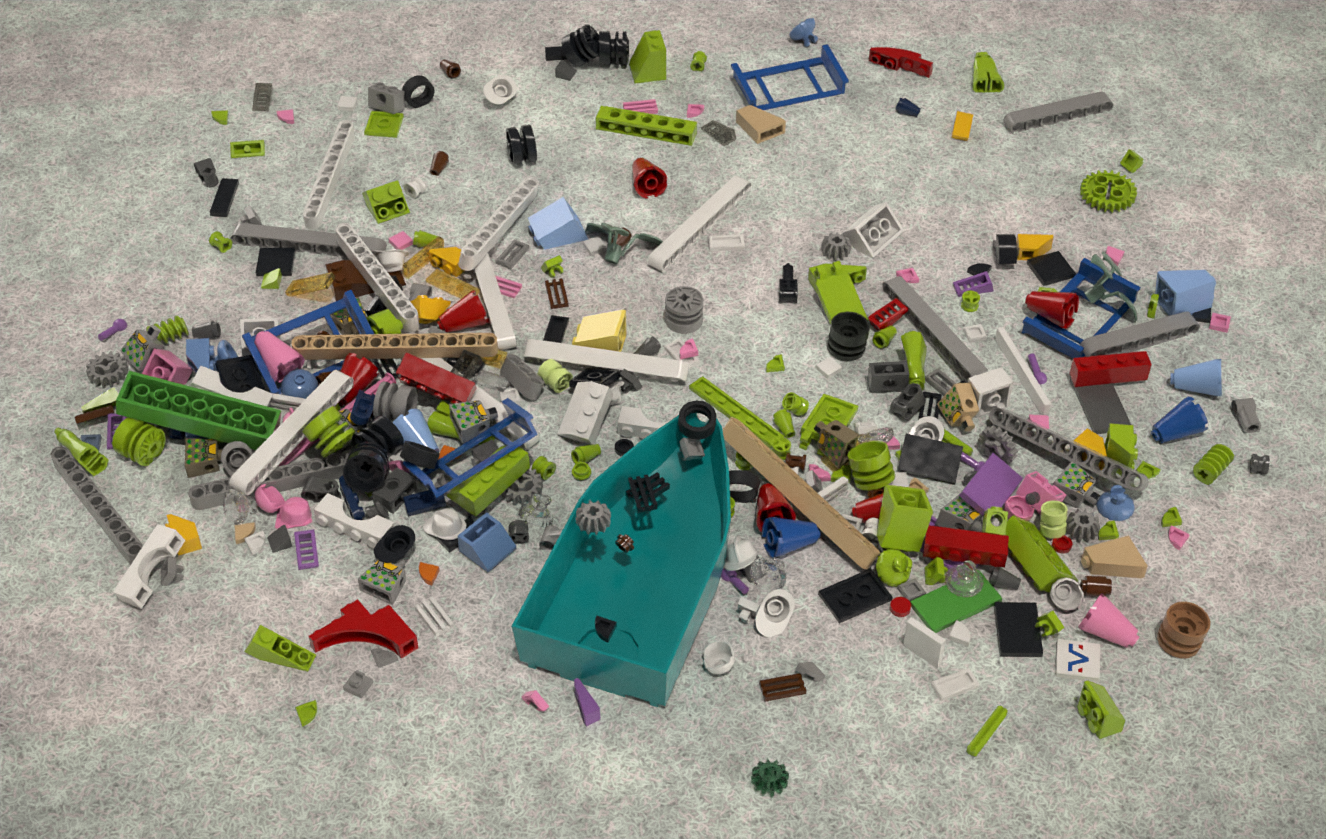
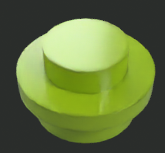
M578 462L572 468V476L577 480L588 479L591 476V468L585 462Z

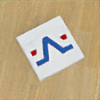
M1057 639L1055 677L1099 682L1100 644Z

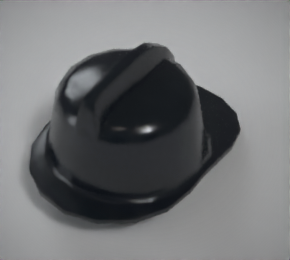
M405 525L390 528L374 547L376 559L385 563H393L406 558L411 553L415 542L413 529Z

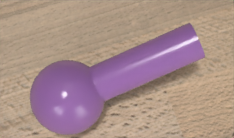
M116 319L112 327L98 334L99 340L103 341L116 332L125 330L128 326L127 322L124 319Z
M1031 353L1028 355L1034 377L1039 384H1045L1047 376L1044 372H1041L1035 354Z
M962 452L961 460L974 468V471H978L985 463L984 461L977 462Z
M725 568L723 569L721 575L723 580L730 581L743 594L749 591V587L737 577L736 570L728 571Z

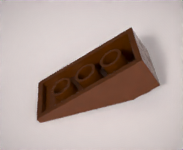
M341 260L325 264L328 281L336 301L343 299L344 293L352 290L355 297L375 293L351 260ZM401 270L387 272L390 276L395 275L401 286L406 285Z

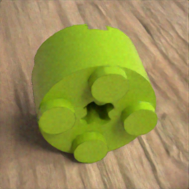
M389 309L366 317L374 334H401L403 324L401 320L396 319Z

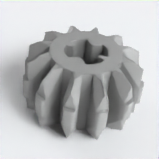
M837 232L836 234L830 233L829 236H824L821 243L823 256H828V260L833 257L835 261L837 258L843 260L844 257H848L851 250L849 237H845L844 233L840 235Z
M590 500L588 504L582 503L581 508H577L576 524L581 532L586 531L588 535L594 532L597 535L598 531L605 532L606 527H609L611 523L610 509H607L606 504L600 505L599 500L596 503H592Z
M1079 509L1075 513L1070 512L1066 520V534H1071V540L1077 537L1079 543L1082 539L1087 543L1090 539L1094 540L1100 530L1099 517H1094V512L1087 513L1086 509L1083 512Z

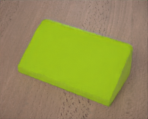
M264 140L230 142L231 158L265 156Z

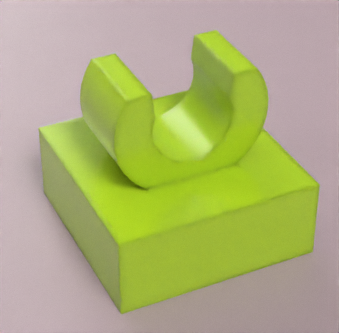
M1128 149L1120 164L1131 173H1134L1142 166L1144 159L1134 150Z
M558 255L545 261L541 266L544 273L549 271V276L552 278L555 277L553 270H557L562 274L563 268L560 265L563 259Z
M936 557L924 567L926 584L934 585L937 582L945 583L949 580V577L945 576L948 569L944 567L943 559Z
M1053 610L1037 618L1039 622L1035 624L1036 628L1042 626L1045 630L1041 634L1042 637L1053 635L1065 628Z

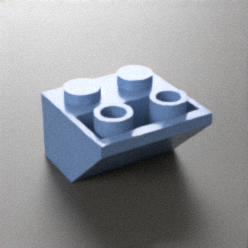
M487 512L457 536L459 551L487 572L517 549L503 525Z

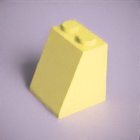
M626 310L583 317L581 324L577 326V337H573L572 345L621 352L627 336Z

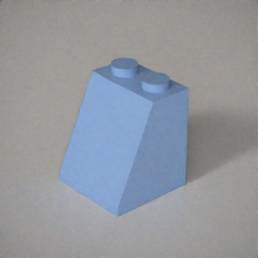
M564 197L528 217L530 222L528 227L532 234H535L533 238L538 246L541 245L544 250L588 240L579 217Z
M1206 270L1157 272L1155 294H1159L1158 303L1169 316L1187 311L1192 315L1194 312L1212 308L1216 280Z

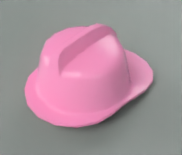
M301 497L287 499L277 512L275 528L278 529L286 525L288 529L310 524L312 522V513L308 501Z

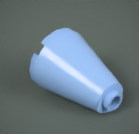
M1221 359L1174 369V373H1171V384H1175L1177 389L1217 397L1222 396Z
M419 409L408 410L409 414L406 416L401 414L393 421V424L401 432L404 443L405 441L419 443L439 453V448Z

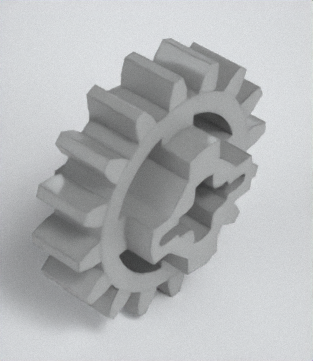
M112 351L109 354L102 352L101 356L95 355L96 359H90V364H86V373L90 382L94 381L95 385L101 383L102 387L106 383L112 386L114 381L119 383V378L124 379V374L128 373L127 361L118 352L113 355Z
M994 425L988 426L979 434L978 442L981 443L979 447L984 449V455L990 457L994 453L1007 465L1018 456L1016 454L1018 449L1015 448L1017 443L1012 442L1013 437L1009 436L1007 431L1002 432L1001 427L996 429Z
M528 469L502 493V496H506L507 501L513 499L514 504L521 501L523 505L526 500L531 503L532 498L538 499V494H542L543 480H541V475L536 474L535 469L532 471Z

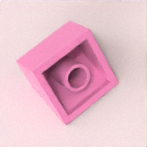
M154 348L142 374L185 385L193 370L172 352Z

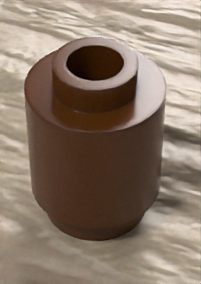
M1085 576L1084 580L1080 582V588L1085 596L1099 597L1101 593L1105 596L1111 595L1112 581L1105 576Z

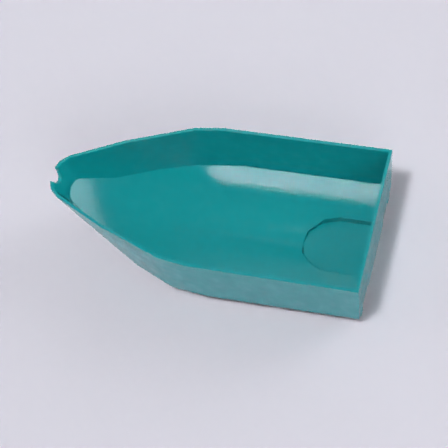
M697 413L686 417V422L693 427H703L709 423V420L706 422L699 420ZM678 415L637 443L593 480L578 500L511 626L520 661L528 663V667L532 669L540 667L558 673L564 679L574 681V679L578 678L584 685L622 697L629 695L650 701V705L658 707L659 704L666 705L717 591L726 562L731 522L729 465L723 429L717 418L712 435L700 440L705 454L703 458L683 461L684 455L679 450L681 447L679 441L688 437L684 436L679 429ZM658 472L660 478L663 477L665 483L668 482L670 484V489L655 497L657 510L637 513L636 506L625 495V491L630 489L628 478L632 477L633 480L636 479V476L644 478V475L647 474L650 477ZM590 500L592 503H596L599 500L600 505L606 504L607 509H610L611 512L609 527H606L605 532L598 531L597 535L594 532H591L589 535L586 531L581 532L576 524L577 508H581L582 503L588 504ZM619 534L623 536L626 534L634 541V549L632 551L629 550L628 553H625L618 548L615 541ZM596 616L617 622V627L608 643L599 638L596 633Z

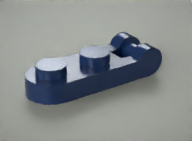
M359 389L350 414V419L353 423L365 425L369 422L373 411L375 394L369 395Z
M342 475L339 478V484L352 519L363 520L362 518H365V513L362 506L358 507L359 499L357 493H352L353 489L346 484Z

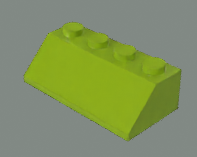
M504 445V446H501V447L498 448L493 454H495L496 452L500 451L501 449H503V448L506 447V446H505V445ZM517 447L458 484L447 494V497L476 517L530 468L528 452Z
M1015 515L1007 521L1005 535L1009 536L1008 548L1012 551L1011 556L1022 564V570L1026 575L1032 577L1034 580L1033 584L1039 591L1050 593L1052 584L1061 578L1067 577L1076 582L1079 581L1034 523Z

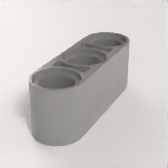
M507 354L500 373L523 396L531 400H537L544 386V380L520 357L514 354Z

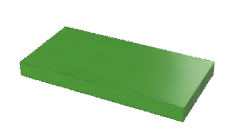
M977 570L910 601L912 609L927 628L937 633L954 625L956 620L961 622L994 606L995 602H1002L1003 598L980 570Z

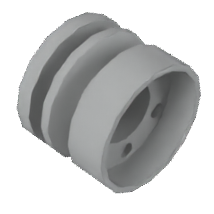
M680 286L673 288L666 294L665 323L667 327L673 332L688 334L695 332L702 326L703 296L697 289L689 286Z
M381 382L374 399V418L380 415L390 421L392 419L394 421L401 414L404 416L409 414L408 410L417 409V389L407 385H401L398 389V385L395 383Z

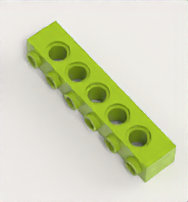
M602 105L595 117L596 130L689 146L693 145L697 135L696 121Z

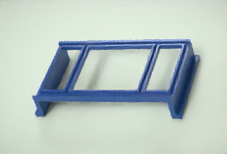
M828 44L822 45L821 57L744 73H742L737 63L731 64L733 78L736 79L748 104L761 110L845 94V84L849 83V79ZM823 64L837 89L823 92L809 67ZM804 69L817 93L774 102L761 77ZM756 79L769 102L768 104L756 106L757 99L747 80Z
M1084 258L1080 263L1078 273L1060 292H1073L1090 301L1084 291L1077 287L1084 280L1093 285L1096 284L1104 275V271L1099 266L1091 263L1087 258ZM1115 273L1112 274V280L1108 278L1102 284L1109 293L1122 292L1133 304L1141 288ZM1101 300L1093 303L1113 313L1110 319L1094 336L1107 333L1130 308L1126 302L1119 309ZM1038 314L1033 319L1026 317L1023 320V334L1028 333L1071 358L1085 356L1083 353L1084 347L1073 342L1081 344L1082 338Z
M352 290L345 292L343 299L266 330L278 337L324 317L333 335H340L330 314L346 308L359 334H374ZM249 332L243 334L242 338L270 392L281 395V387L277 388L254 343L256 335L251 336ZM344 360L315 372L313 375L316 377L322 372L341 370Z
M506 398L502 401V404L509 416L440 458L436 463L435 469L424 468L421 470L415 464L404 461L402 464L415 476L416 480L418 479L437 498L537 436L538 434L531 422L533 416L518 404ZM512 422L527 432V434L514 442H511L498 432ZM491 435L506 446L460 476L445 465ZM440 468L452 481L436 490L433 482L427 475Z

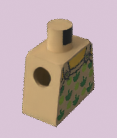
M970 383L954 384L937 405L950 426H962L964 431L968 432L975 428L972 419L979 412V407Z

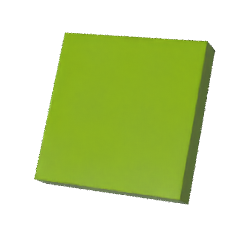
M371 111L364 135L397 138L404 113L392 114L389 112Z

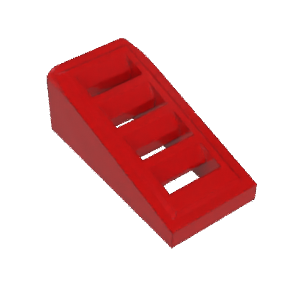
M895 298L871 314L868 320L873 327L880 331L890 325L892 326L909 309ZM896 305L900 308L899 311L894 308Z

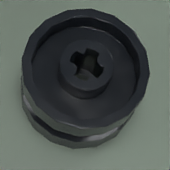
M531 125L521 126L520 132H518L516 127L507 128V149L512 164H521L523 162V155L527 162L537 161L536 142Z

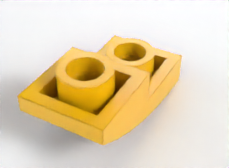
M957 111L951 138L968 141L973 114Z

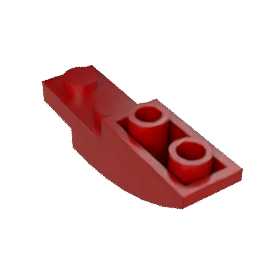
M890 47L870 48L869 61L874 64H879L896 71L902 68L928 78L932 75L933 62L921 59L922 54Z

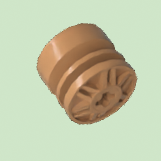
M1185 601L1172 604L1168 608L1157 633L1160 647L1173 657L1182 659L1195 656L1210 629L1211 621L1208 614L1203 608L1194 603Z

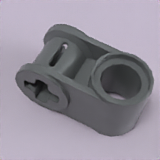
M211 158L194 163L196 173L199 174L205 187L211 188L218 185L219 180L215 174L216 169Z
M916 383L908 385L892 401L890 405L891 413L895 415L900 414L906 420L911 419L926 403L920 385Z
M309 477L301 492V497L306 501L312 500L315 503L320 502L327 493L340 499L341 494L338 491L339 485L336 480Z

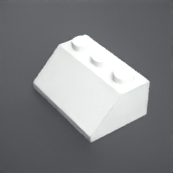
M886 201L873 206L842 234L844 233L845 237H849L851 247L874 258L904 232V229Z
M592 381L578 382L557 435L588 445L594 444L613 397L611 389L608 386Z

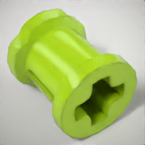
M697 51L693 54V61L690 64L693 71L704 70V63L707 60V55L704 52Z
M216 231L209 237V244L216 246L220 252L225 253L231 249L232 240L223 237L221 232Z

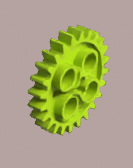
M1097 170V174L1091 172V176L1086 175V179H1083L1080 187V195H1083L1082 199L1086 200V204L1091 203V207L1097 206V210L1102 208L1104 212L1107 209L1111 213H1113L1114 209L1120 212L1121 208L1126 210L1127 207H1131L1132 203H1135L1137 196V187H1135V183H1131V178L1126 179V175L1120 176V172L1114 174L1113 170L1110 173H1107L1106 170L1103 173ZM1111 182L1109 200H1106L1108 183Z

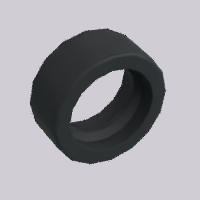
M422 75L411 77L402 88L404 100L413 108H419L430 103L435 93L434 86ZM425 86L421 95L411 98L416 88Z
M698 400L683 405L679 411L678 426L682 434L694 440L706 439L712 435L716 426L717 415L715 409L710 404ZM693 413H700L708 417L709 423L703 427H693L686 422V417Z
M405 441L400 457L412 464L435 469L440 453L419 443Z

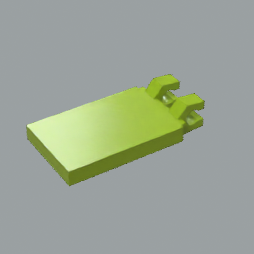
M840 260L832 263V276L827 277L823 265L817 266L816 271H814L817 279L814 286L830 325L835 315L846 311L858 313L868 320L850 275L847 272H843Z
M823 394L801 427L800 441L802 442L799 448L807 450L812 440L819 441L820 435L814 431V427L819 421L828 425L832 421L837 420L848 427L856 415L859 406ZM818 449L817 454L824 457L825 454Z

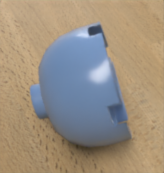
M296 369L284 377L281 383V395L306 399L319 384L311 372L304 369Z

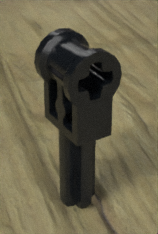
M786 263V265H783V279H779V303H782V301H794V303H797V279H793V266L790 263Z

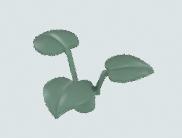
M587 223L585 232H603L608 234V247L604 260L614 264H618L620 256H624L626 250L637 238L658 246L663 242L655 236L640 233L635 234L624 249L621 250L622 246L616 244L618 234L629 236L628 231L607 223H601V225ZM612 235H614L613 243H611Z
M1104 251L1102 252L1103 259L1094 254L1091 258V263L1099 266L1104 271V275L1096 284L1084 292L1092 304L1100 298L1105 300L1115 295L1120 297L1133 311L1136 322L1138 319L1136 309L1122 292L1116 291L1104 294L1106 289L1102 284L1108 278L1112 280V274L1115 271L1119 276H1122L1119 267ZM1103 260L1111 265V271H1109Z

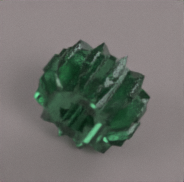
M767 758L766 763L759 761L757 767L752 769L751 783L754 785L755 791L761 790L762 796L767 792H770L771 797L774 796V792L781 795L783 789H786L788 786L789 773L785 771L786 767L784 764L778 765L777 759L774 762H770Z

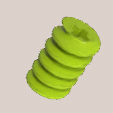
M177 315L174 316V321L168 318L167 324L165 321H161L160 326L157 323L153 324L161 330L157 337L160 342L163 340L168 344L169 337L174 342L175 335L181 339L182 332L189 336L184 319Z
M1222 444L1213 445L1194 465V476L1206 485L1212 484L1234 460L1232 450Z

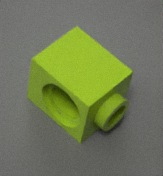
M996 506L988 508L984 512L982 532L1005 535L1008 511H1002L1003 508ZM992 517L997 518L999 526H994L990 519Z

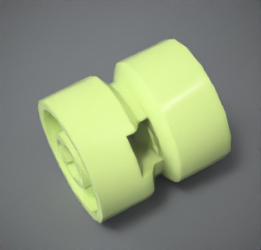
M554 359L546 360L540 366L537 373L544 380L545 384L556 393H561L567 389L569 381L573 378V375L567 369L562 368Z
M1051 500L1042 504L1040 532L1043 536L1054 539L1061 538L1066 534L1068 509L1064 503Z

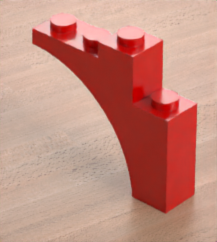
M358 599L340 609V618L333 620L328 625L309 635L310 645L315 653L340 643L367 642L385 647L402 659L419 648L417 635L390 605L378 609L371 615Z

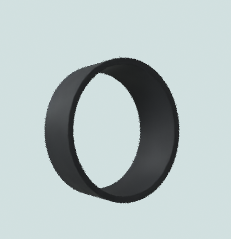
M729 471L730 485L742 484L753 488L742 492L730 491V497L737 503L753 501L758 495L759 478L748 471Z

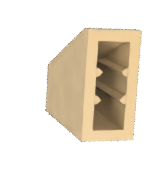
M752 105L736 110V123L757 144L785 133L786 121L778 116Z
M1129 535L1084 547L1083 556L1081 557L1082 566L1087 568L1090 574L1144 578L1148 567Z

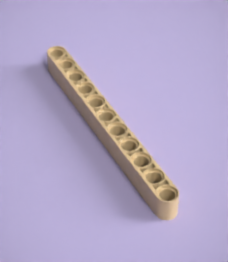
M493 333L300 335L294 337L291 342L292 348L300 353L305 360L345 359L349 353L357 354L356 357L359 359L362 357L367 359L403 358L406 352L418 358L493 357L498 353L497 336Z
M731 417L723 428L724 439L806 517L815 523L856 564L868 570L879 556L880 551L742 422Z

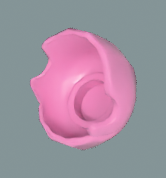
M263 484L256 489L254 494L257 506L267 513H274L280 510L281 506L285 503L283 496L275 487L265 488L266 484Z
M1016 495L1010 496L1006 500L1004 511H1008L1007 519L1015 515L1029 521L1033 517L1035 509L1025 497Z

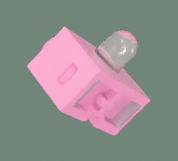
M1035 471L1025 476L1016 494L1025 497L1026 503L1032 505L1037 513L1041 515L1043 503L1051 500L1063 502L1066 494L1055 485L1049 484V480Z

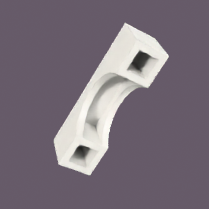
M200 366L191 384V387L267 407L270 406L273 396L272 393L257 387L243 393L232 392L221 384L219 372Z
M622 406L618 419V435L644 439L668 422H653L643 415L641 408Z
M328 493L314 508L315 519L319 525L331 527L339 534H347L353 540L365 542L373 549L385 533L395 526L394 522L379 515L367 520L351 519L346 515L344 500Z
M157 524L113 593L122 602L142 609L153 592L148 585V577L151 570L160 561L168 557H175L185 539L175 529Z

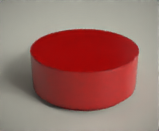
M1064 535L1061 538H1054L1051 545L1056 552L1064 554L1072 549L1073 543L1068 536Z
M896 597L890 603V611L897 617H905L911 611V603L905 597Z

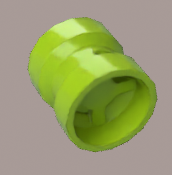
M789 392L784 396L782 406L785 410L797 416H802L807 412L809 402L807 399L799 397L796 393Z

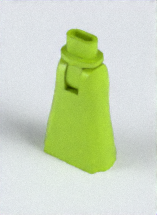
M977 52L973 63V90L975 93L1001 92L1004 89V81L997 70L993 58L987 52Z
M909 331L901 336L909 370V385L913 383L919 384L923 391L925 388L924 364L927 346L921 332Z
M442 400L437 406L436 411L428 418V427L431 433L460 439L450 419V404ZM491 435L478 444L482 445L490 440L494 441L495 437Z
M59 427L54 430L57 440L71 452L75 460L90 474L96 476L106 469L109 460L99 453L97 448L81 441L70 430Z

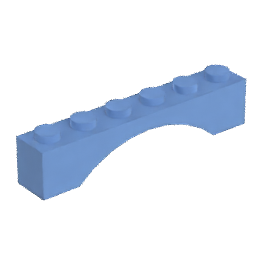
M209 338L186 339L188 366L195 373H197L200 366L215 371L214 361H211V357L215 356L214 345H210ZM185 432L186 439H210Z

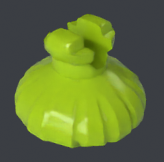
M887 549L880 553L876 562L878 577L881 578L884 584L898 587V585L909 580L912 560L896 549Z

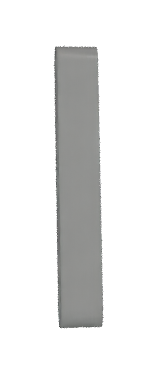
M1096 92L1010 112L1005 115L1003 122L1011 133L1022 132L1030 128L1035 129L1047 124L1052 125L1060 121L1065 122L1077 117L1082 118L1090 114L1095 115L1103 113V111H1110L1113 108V102L1105 92Z
M1187 311L1092 336L1083 340L1080 346L1084 347L1083 353L1086 357L1129 353L1185 337L1190 333L1195 334L1199 330L1200 325L1191 313Z

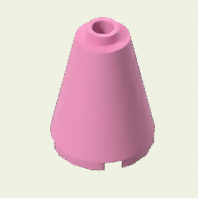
M261 331L256 335L254 343L274 382L282 383L284 377L297 367L299 369L302 368L305 358L269 331Z
M1102 593L1078 626L1079 629L1126 648L1129 645L1133 647L1140 637L1137 635L1138 629Z

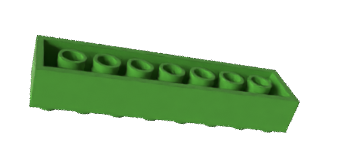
M133 371L128 372L116 399V414L226 443L241 441L253 450H257L280 426L281 410Z

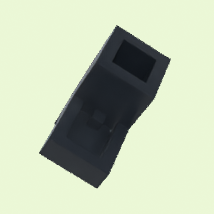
M996 234V240H993V247L996 248V263L1017 264L1015 235Z

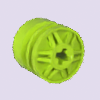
M331 406L318 415L302 431L310 442L318 438L321 440L315 447L317 450L326 446L321 452L323 458L339 451L356 432L353 428L344 432L349 426L348 422L340 425L337 424L342 415L335 406Z
M128 417L117 427L113 435L112 446L116 453L130 458L141 466H148L154 461L155 457L162 453L166 437L162 429L145 421Z
M865 442L853 447L848 452L847 456L850 467L853 470L852 475L857 488L861 490H875L885 487L886 484H890L895 479L896 475L893 470V464L890 461L889 448L885 442Z

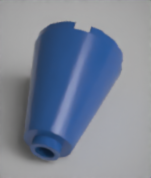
M1190 396L1184 398L1152 426L1151 434L1155 441L1159 440L1161 443L1208 430V427H1205V424L1208 423L1206 415L1199 404L1195 405L1192 402L1195 400Z
M769 517L764 520L762 526V537H766L767 543L763 545L770 557H779L816 543L821 534L820 529L815 523Z

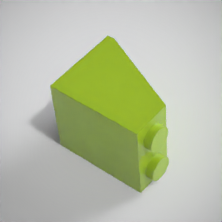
M660 30L644 32L629 61L635 84L666 80V47Z
M885 485L877 538L882 548L920 552L933 514L924 489Z

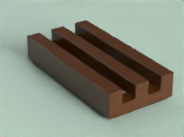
M560 278L557 282L556 279H553L550 283L549 280H546L545 286L550 308L569 307L563 278ZM557 285H560L564 301L563 304H561ZM550 286H553L555 297L557 301L556 305H554Z
M107 406L77 415L74 418L76 424L112 414L114 409L113 406Z
M800 673L760 680L759 682L765 702L804 695L807 691ZM800 687V688H796V689L786 690V689H789V688ZM778 690L780 691V692H774V693H769V694H767V692H773V691H778Z

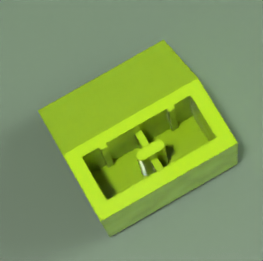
M398 180L362 193L368 210L378 224L410 213Z
M1110 423L1104 444L1107 457L1134 469L1135 463L1133 460H1137L1138 448H1135L1137 434L1134 433L1133 425ZM1119 468L1116 473L1122 476V470Z
M1089 680L1084 681L1077 708L1080 715L1085 716L1090 731L1095 733L1099 739L1122 732L1125 719L1105 687Z

